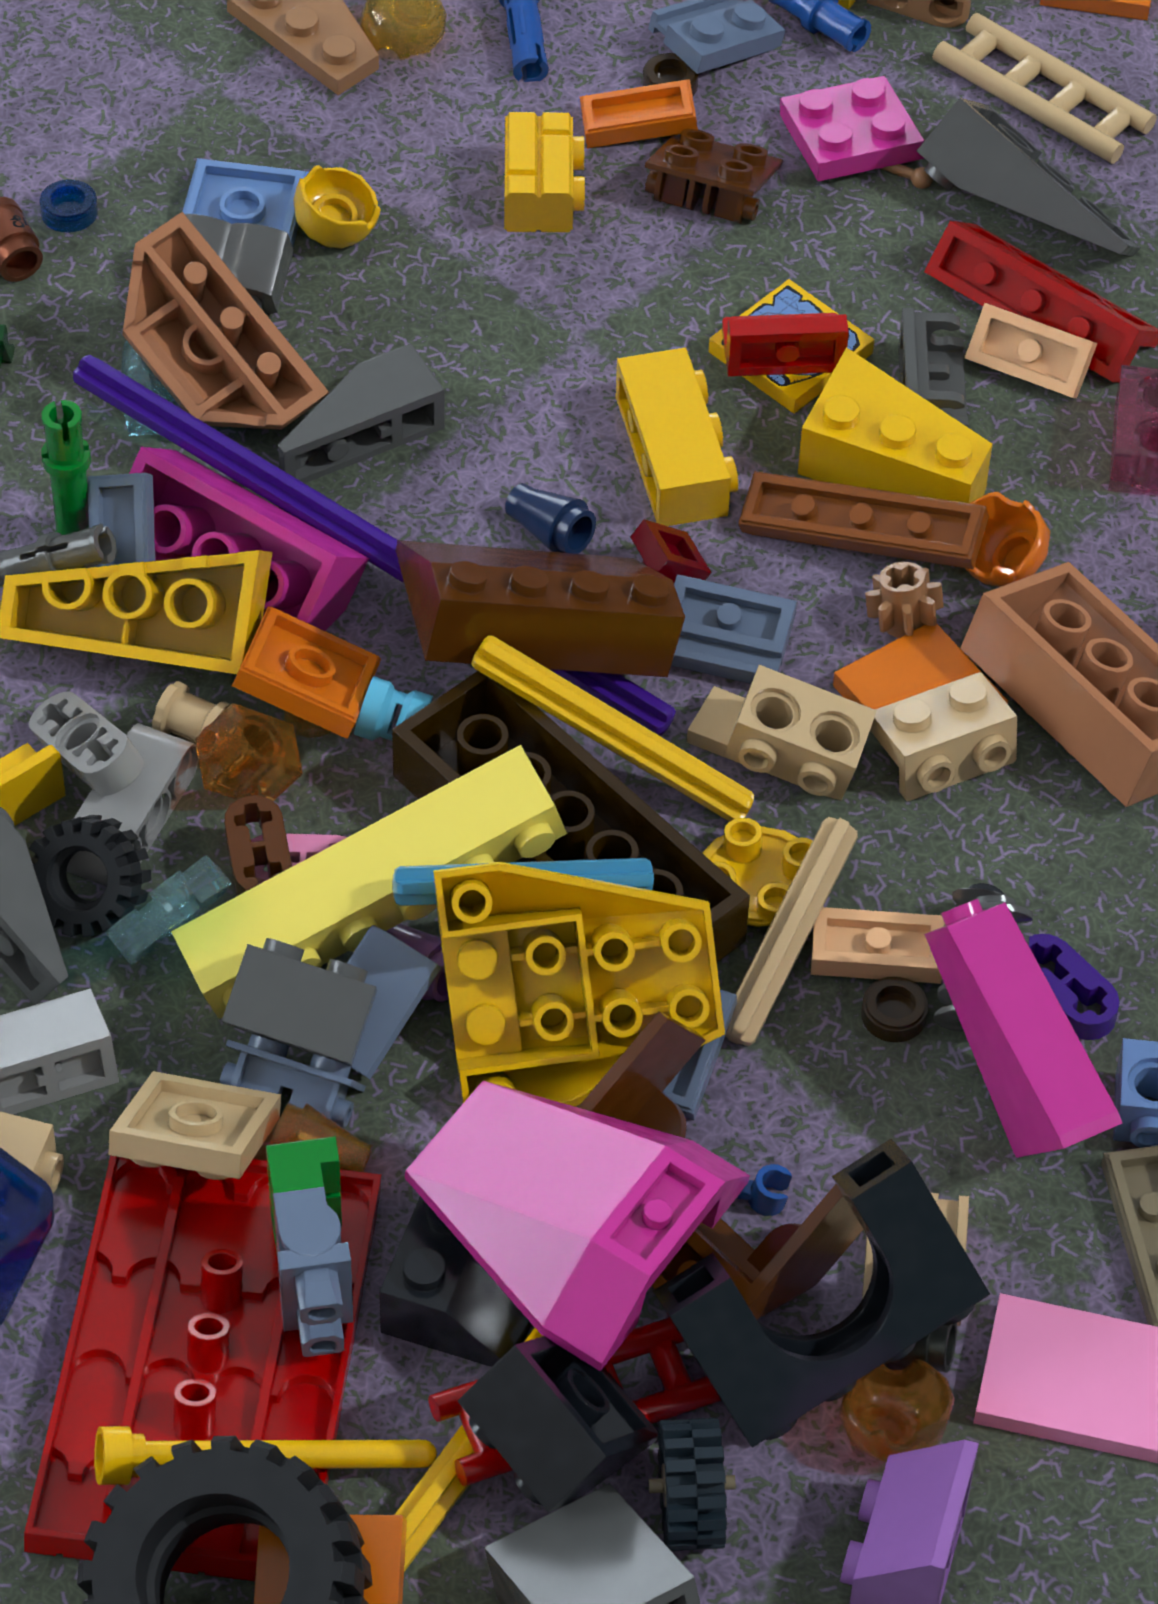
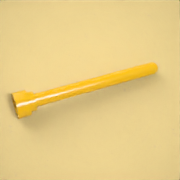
M99 1426L94 1449L96 1481L98 1485H129L132 1477H139L133 1468L151 1456L160 1465L173 1460L171 1447L186 1441H146L144 1434H132L129 1426ZM423 1439L261 1440L276 1445L287 1458L297 1456L312 1469L427 1468L432 1465L437 1457V1450L434 1444ZM211 1440L194 1441L201 1450L211 1449ZM255 1440L239 1441L243 1444L244 1447L250 1448V1445Z

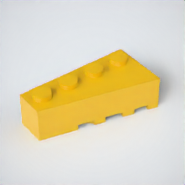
M255 550L185 557L181 559L5 575L0 607V638L237 674L263 618L273 552Z

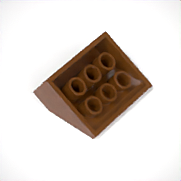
M397 541L395 551L425 661L471 664L472 658L482 641L487 636H494L547 669L668 677L685 620V614L673 580L634 558Z

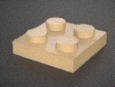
M153 1071L109 1130L108 1155L132 1159L134 1163L144 1167H161L166 1165L197 1171L199 1175L208 1179H240L280 1119L281 1094Z

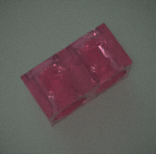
M1121 365L1114 407L1108 491L1158 496V369Z

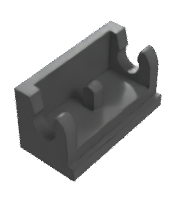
M903 308L898 343L900 383L968 427L963 338L948 335L944 337L932 335L934 331L940 329L948 331L959 330V317L950 313L915 312L914 308Z

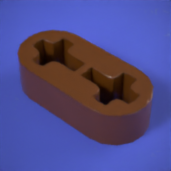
M259 795L245 796L233 802L225 813L224 824L236 896L259 885L255 866L267 865L270 879L291 868L292 862L283 816L279 806L271 799ZM258 822L262 830L263 841L251 842L249 829L246 824Z

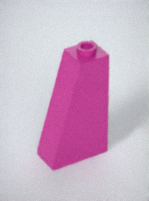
M975 899L941 913L946 926L924 935L1015 1156L1019 1158L1064 1149L1122 1124L1123 1122L1117 1108L1006 903L1004 902L983 910L979 899Z

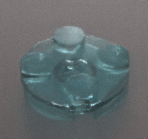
M206 855L183 873L178 871L149 894L152 901L139 911L134 909L107 930L106 935L131 966L158 948L156 940L162 941L172 934L171 931L200 916L227 892L226 888L230 887L232 883L219 866L213 863L208 855Z

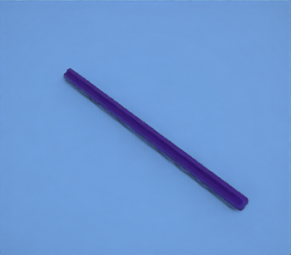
M85 355L80 360L73 372V380L77 385L289 514L368 557V562L404 583L395 551L397 539L92 355ZM549 669L659 736H662L673 722L676 714L673 706L620 674Z

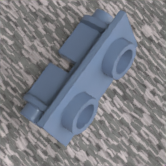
M251 1034L248 1046L229 1039L227 1040V1047L241 1053L237 1064L226 1063L219 1082L221 1084L282 1094L284 1087L292 1089L293 1092L285 1114L321 1125L328 1130H331L334 1125L345 1128L350 1121L354 1103L345 1100L348 1088L364 1092L366 1088L365 1085L348 1078L351 1066L317 1054H313L310 1065L302 1064L286 1058L290 1046L255 1034Z

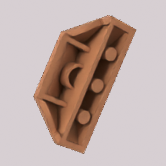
M183 212L135 243L122 335L184 411L209 426L282 430L319 404L329 394L326 387Z

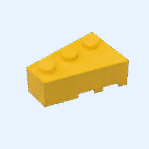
M846 347L802 426L798 474L817 481L970 503L982 497L986 491L992 443Z

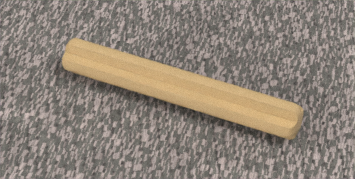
M832 817L822 821L735 993L737 995V1005L725 1035L729 1041L745 1046L755 1043L858 838L857 830L850 826L848 821Z

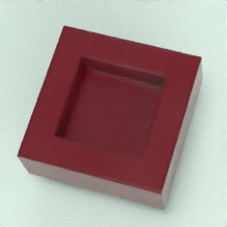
M644 519L630 536L643 558L642 563L672 579L673 583H675L677 574L706 580L712 573L688 532Z

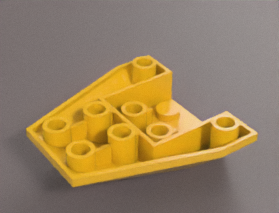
M504 862L433 871L451 1025L463 1103L484 1080L576 1107L584 1101L658 1011L699 1033L706 1040L702 1045L725 1035L710 903L708 901Z

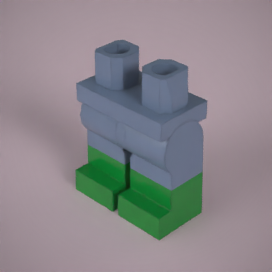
M336 1136L266 1145L270 1214L278 1260L281 1315L284 1332L299 1330L302 1355L305 1357L340 1353L344 1351L342 1324L353 1322V1301L348 1242L341 1243L340 1160Z

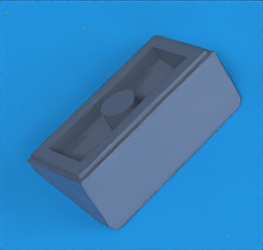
M372 925L368 929L347 964L368 971L365 983L377 988V993L351 1069L368 1079H371L442 968L376 925Z

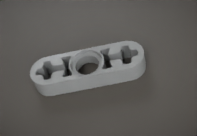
M61 692L48 698L37 707L29 720L30 730L44 748L48 745H53L61 754L62 764L99 795H112L125 789L139 776L143 769L144 758L126 734L73 692Z

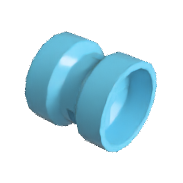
M373 676L359 713L354 735L371 741L379 737L392 741L393 728L391 725L398 704L403 706L396 726L430 704L434 696L417 690L407 694L396 690L392 682Z

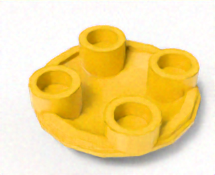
M744 817L728 822L724 828V835L716 838L702 853L750 895L747 925L761 927L771 924L813 840L803 837L798 838L785 830L762 827L755 820Z

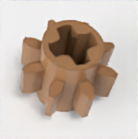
M896 562L885 567L880 575L874 574L872 576L873 590L865 592L867 616L869 618H879L880 632H887L894 637L900 638L904 635L912 636L914 630L925 624L929 626L937 624L936 610L944 607L942 584L940 582H930L928 568H922L912 562Z

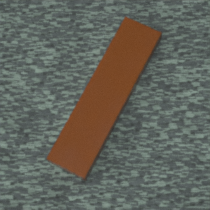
M754 471L738 525L741 532L755 536L974 569L989 515L986 506Z

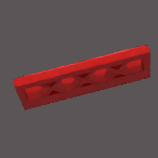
M950 220L924 270L928 275L981 306L987 303L1097 343L1088 368L1111 382H1120L1123 379L1140 346L1155 348L1158 345V329L977 224Z

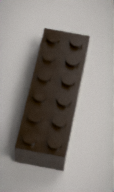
M475 672L392 729L393 776L418 799L521 745L555 804L567 834L555 840L554 844L544 853L532 858L523 857L515 862L646 858L651 861L654 873L652 891L705 900L710 903L717 962L746 941L750 895L536 705L481 672Z

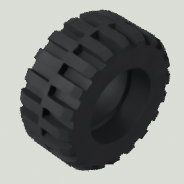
M214 1436L211 1440V1449L201 1450L193 1439L171 1447L173 1460L160 1465L151 1456L133 1468L141 1479L127 1492L117 1484L103 1502L112 1510L105 1524L92 1521L84 1539V1542L94 1551L92 1561L84 1560L78 1564L77 1585L88 1595V1600L82 1604H164L165 1588L170 1572L180 1555L190 1544L216 1528L231 1524L247 1523L261 1525L272 1531L281 1540L288 1553L289 1579L280 1604H369L363 1597L364 1589L373 1585L371 1565L361 1550V1547L365 1544L356 1523L349 1516L344 1505L330 1487L318 1477L310 1466L297 1456L287 1458L276 1445L257 1439L250 1445V1448L244 1447L236 1436Z

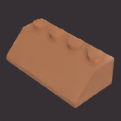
M1070 562L983 593L960 649L1125 807L1158 794V644Z

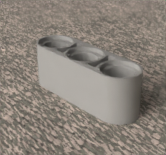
M137 723L126 736L144 758V766L141 773L128 787L112 795H99L92 789L74 818L89 815H102L101 820L114 818L122 822L119 828L121 832L132 829L139 837L132 843L134 849L145 848L148 852L194 778L200 750L197 744ZM79 851L70 859L67 872L107 886V871L98 856L87 851Z

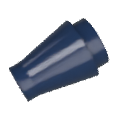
M525 483L516 485L506 499V514L522 524L551 552L579 554L588 546L594 535L596 517L593 512L589 511L586 502L581 499L535 489Z

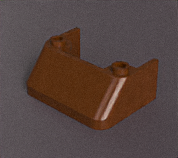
M658 1011L578 1108L685 1138L687 1128L685 1116L680 1107L663 1090L706 1040L693 1029ZM835 1184L802 1224L789 1223L775 1228L756 1249L752 1248L721 1218L712 1229L701 1222L651 1286L654 1289L660 1287L713 1253L731 1277L756 1320L816 1286L863 1231V1228Z

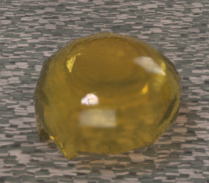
M367 0L362 9L359 25L377 52L382 48H388L393 50L400 60H405L411 55L429 53L443 40L447 13L441 0Z

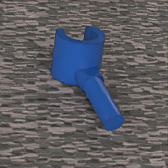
M770 1164L763 1166L758 1171L755 1180L748 1181V1184L738 1195L737 1199L748 1200L751 1208L764 1216L777 1215L784 1209L788 1196L781 1193H772L765 1187H771L780 1191L786 1190L792 1175L788 1169L780 1165Z

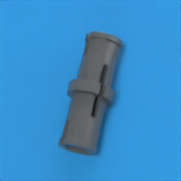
M100 523L91 528L66 535H61L59 532L54 531L39 536L35 543L9 550H1L0 586H4L5 575L86 568L114 561L117 551L114 535L107 526L103 527V524Z

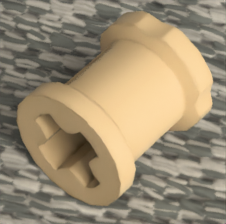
M176 681L174 684H170L162 693L156 705L152 728L167 734H175L199 746L202 754L213 757L231 734L236 716L235 708L227 702H219L216 705L190 693L189 687L186 684Z

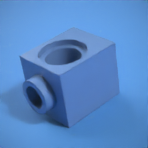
M1123 1038L1115 1073L1114 1105L1123 1123L1113 1127V1140L1132 1142L1140 1148L1157 1146L1158 1101H1151L1144 1097H1152L1158 1100V1042Z

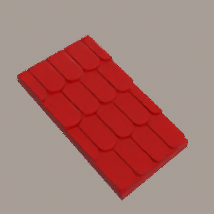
M110 1155L24 1531V1552L51 1556L63 1554V1557L92 1561L94 1551L84 1542V1539L92 1521L106 1523L112 1510L103 1501L116 1486L98 1485L96 1481L94 1449L99 1426H129L132 1434H144L146 1441H189L192 1439L194 1441H209L214 1436H236L238 1440H336L377 1220L382 1174L340 1169L341 1243L348 1242L351 1257L353 1322L342 1324L344 1351L305 1357L302 1355L299 1330L284 1332L278 1260L270 1214L267 1160L253 1159L240 1179L214 1180L199 1175L197 1171L166 1165L161 1167H144L134 1163L132 1159ZM313 1469L318 1477L325 1484H328L330 1469ZM132 1477L129 1485L119 1486L127 1492L141 1478ZM247 1523L231 1524L209 1531L185 1549L171 1571L193 1574L205 1572V1575L255 1581L259 1525Z

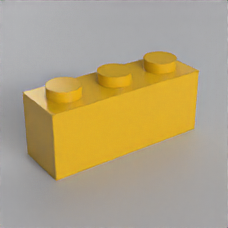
M686 347L617 358L616 400L656 522L665 526H672L728 516L730 493L738 491V474L733 457H724L721 450L723 446V432L720 418L717 412H708L706 406L708 403V388L703 370H694Z

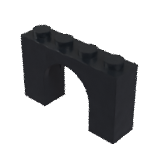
M889 1139L832 1176L865 1231L873 1254V1271L869 1287L856 1309L839 1324L819 1333L798 1336L779 1333L767 1328L756 1320L731 1277L713 1253L653 1290L730 1416L752 1448L764 1440H772L783 1436L795 1426L799 1417L823 1402L835 1401L845 1396L854 1388L858 1379L883 1363H893L904 1358L914 1349L917 1341L942 1325H952L963 1320L973 1311L976 1303L990 1295V1292L913 1162L892 1139Z

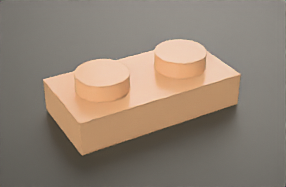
M984 303L965 359L1063 395L1077 398L1097 343Z
M823 907L813 926L810 975L878 980L886 977H901L912 982L941 984L942 976L924 934L944 926L945 923L942 915Z

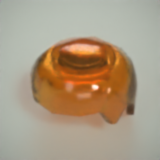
M913 1360L909 1366L902 1370H891L882 1364L858 1379L854 1388L843 1396L839 1416L852 1446L863 1454L887 1462L889 1455L939 1445L948 1424L955 1398L947 1378L925 1361Z

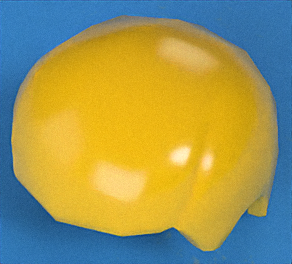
M319 165L314 166L303 179H299L293 200L295 218L298 225L309 238L328 248L342 249L364 240L375 227L381 211L376 194L361 175L342 167L322 168Z

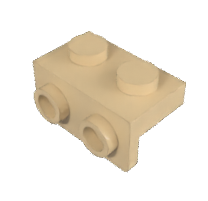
M982 672L875 709L877 712L870 731L899 767V792L906 801L939 792L949 786L996 771L1001 767L1014 763L1017 759V715Z

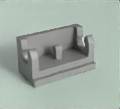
M91 988L0 1015L1 1112L16 1114L119 1082L111 1034Z

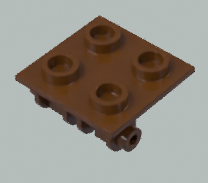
M686 129L681 134L673 135L645 162V168L652 169L646 179L645 192L654 194L655 201L682 207L686 201V209L693 211L700 197L702 184H706L702 213L709 215L717 198L714 216L742 224L743 219L755 220L760 200L753 196L781 167L783 159L768 156L766 149L754 144L741 143L734 147L714 141V136L708 132Z

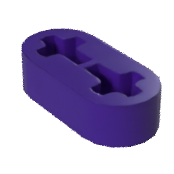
M1046 933L1030 936L1029 947L1037 962L1042 965L1049 961L1055 963L1054 974L1045 967L1041 968L1078 1038L1095 1040L1108 1035L1115 1027L1120 1004L1118 992L1113 985L1059 937ZM1078 1000L1086 1006H1090L1095 1002L1100 1004L1099 1015L1092 1010H1087L1082 1014L1077 1012Z

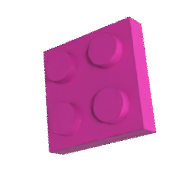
M885 76L863 78L852 83L824 89H811L804 93L780 98V115L818 182L924 159L917 152L924 139Z

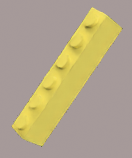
M519 745L171 931L203 996L220 1019L224 1015L247 944L263 949L266 938L275 939L303 949L304 953L301 962L321 968L330 959H334L347 951L354 952L372 925L387 931L405 920H417L425 917L437 907V905L400 906L396 904L392 890V879L394 870L399 866L515 862L523 857L532 858L544 853L554 844L555 840L566 835L567 832L555 804L522 746Z

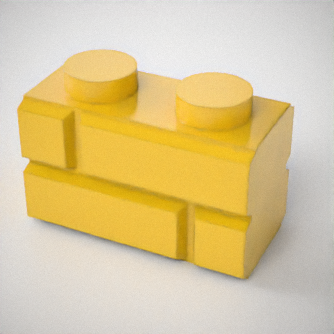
M509 112L505 116L504 229L507 232H536V230H541V232H570L573 230V211H584L585 176H573V170H584V136H573V117L569 113L543 112L541 116H537L535 112Z

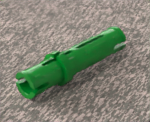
M61 400L63 418L57 419L55 401L46 405L41 412L46 439L41 449L43 467L50 474L56 525L55 532L66 535L89 528L86 471L91 464V453L87 441L82 436V411L80 407L73 401Z

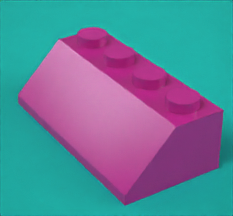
M150 447L140 448L129 474L148 473L153 475L155 561L255 550L269 551L273 553L264 614L268 606L273 607L326 631L347 609L369 561L368 557L177 450Z

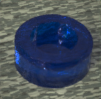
M72 179L60 180L47 186L40 195L41 218L49 228L55 231L65 233L81 231L89 227L98 215L96 193L91 186L82 181Z

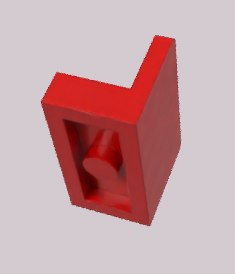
M810 313L724 317L722 320V335L727 375L732 377L832 373L848 346L849 329L847 315Z

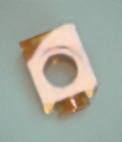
M235 703L229 705L195 738L203 787L206 790L236 800L249 795H259L274 801L303 774L294 725Z

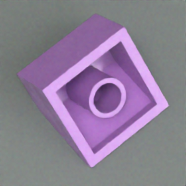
M964 1439L889 1455L881 1482L868 1478L858 1520L869 1523L864 1543L850 1540L840 1577L841 1583L852 1585L849 1604H941L967 1508L979 1443Z

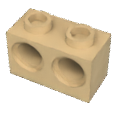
M759 665L723 756L741 763L751 771L768 773L796 784L810 794L842 801L857 768L877 710Z

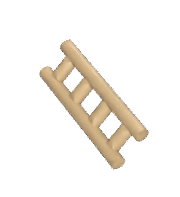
M979 13L973 14L966 25V31L975 36V38L961 50L946 41H942L937 45L932 56L935 62L1111 164L1118 161L1124 150V145L1114 139L1128 126L1143 134H1147L1152 130L1157 120L1156 114ZM994 49H997L1019 63L1003 75L980 61ZM1039 74L1063 87L1049 101L1025 88ZM1086 100L1107 112L1108 115L1093 127L1069 112L1080 102Z

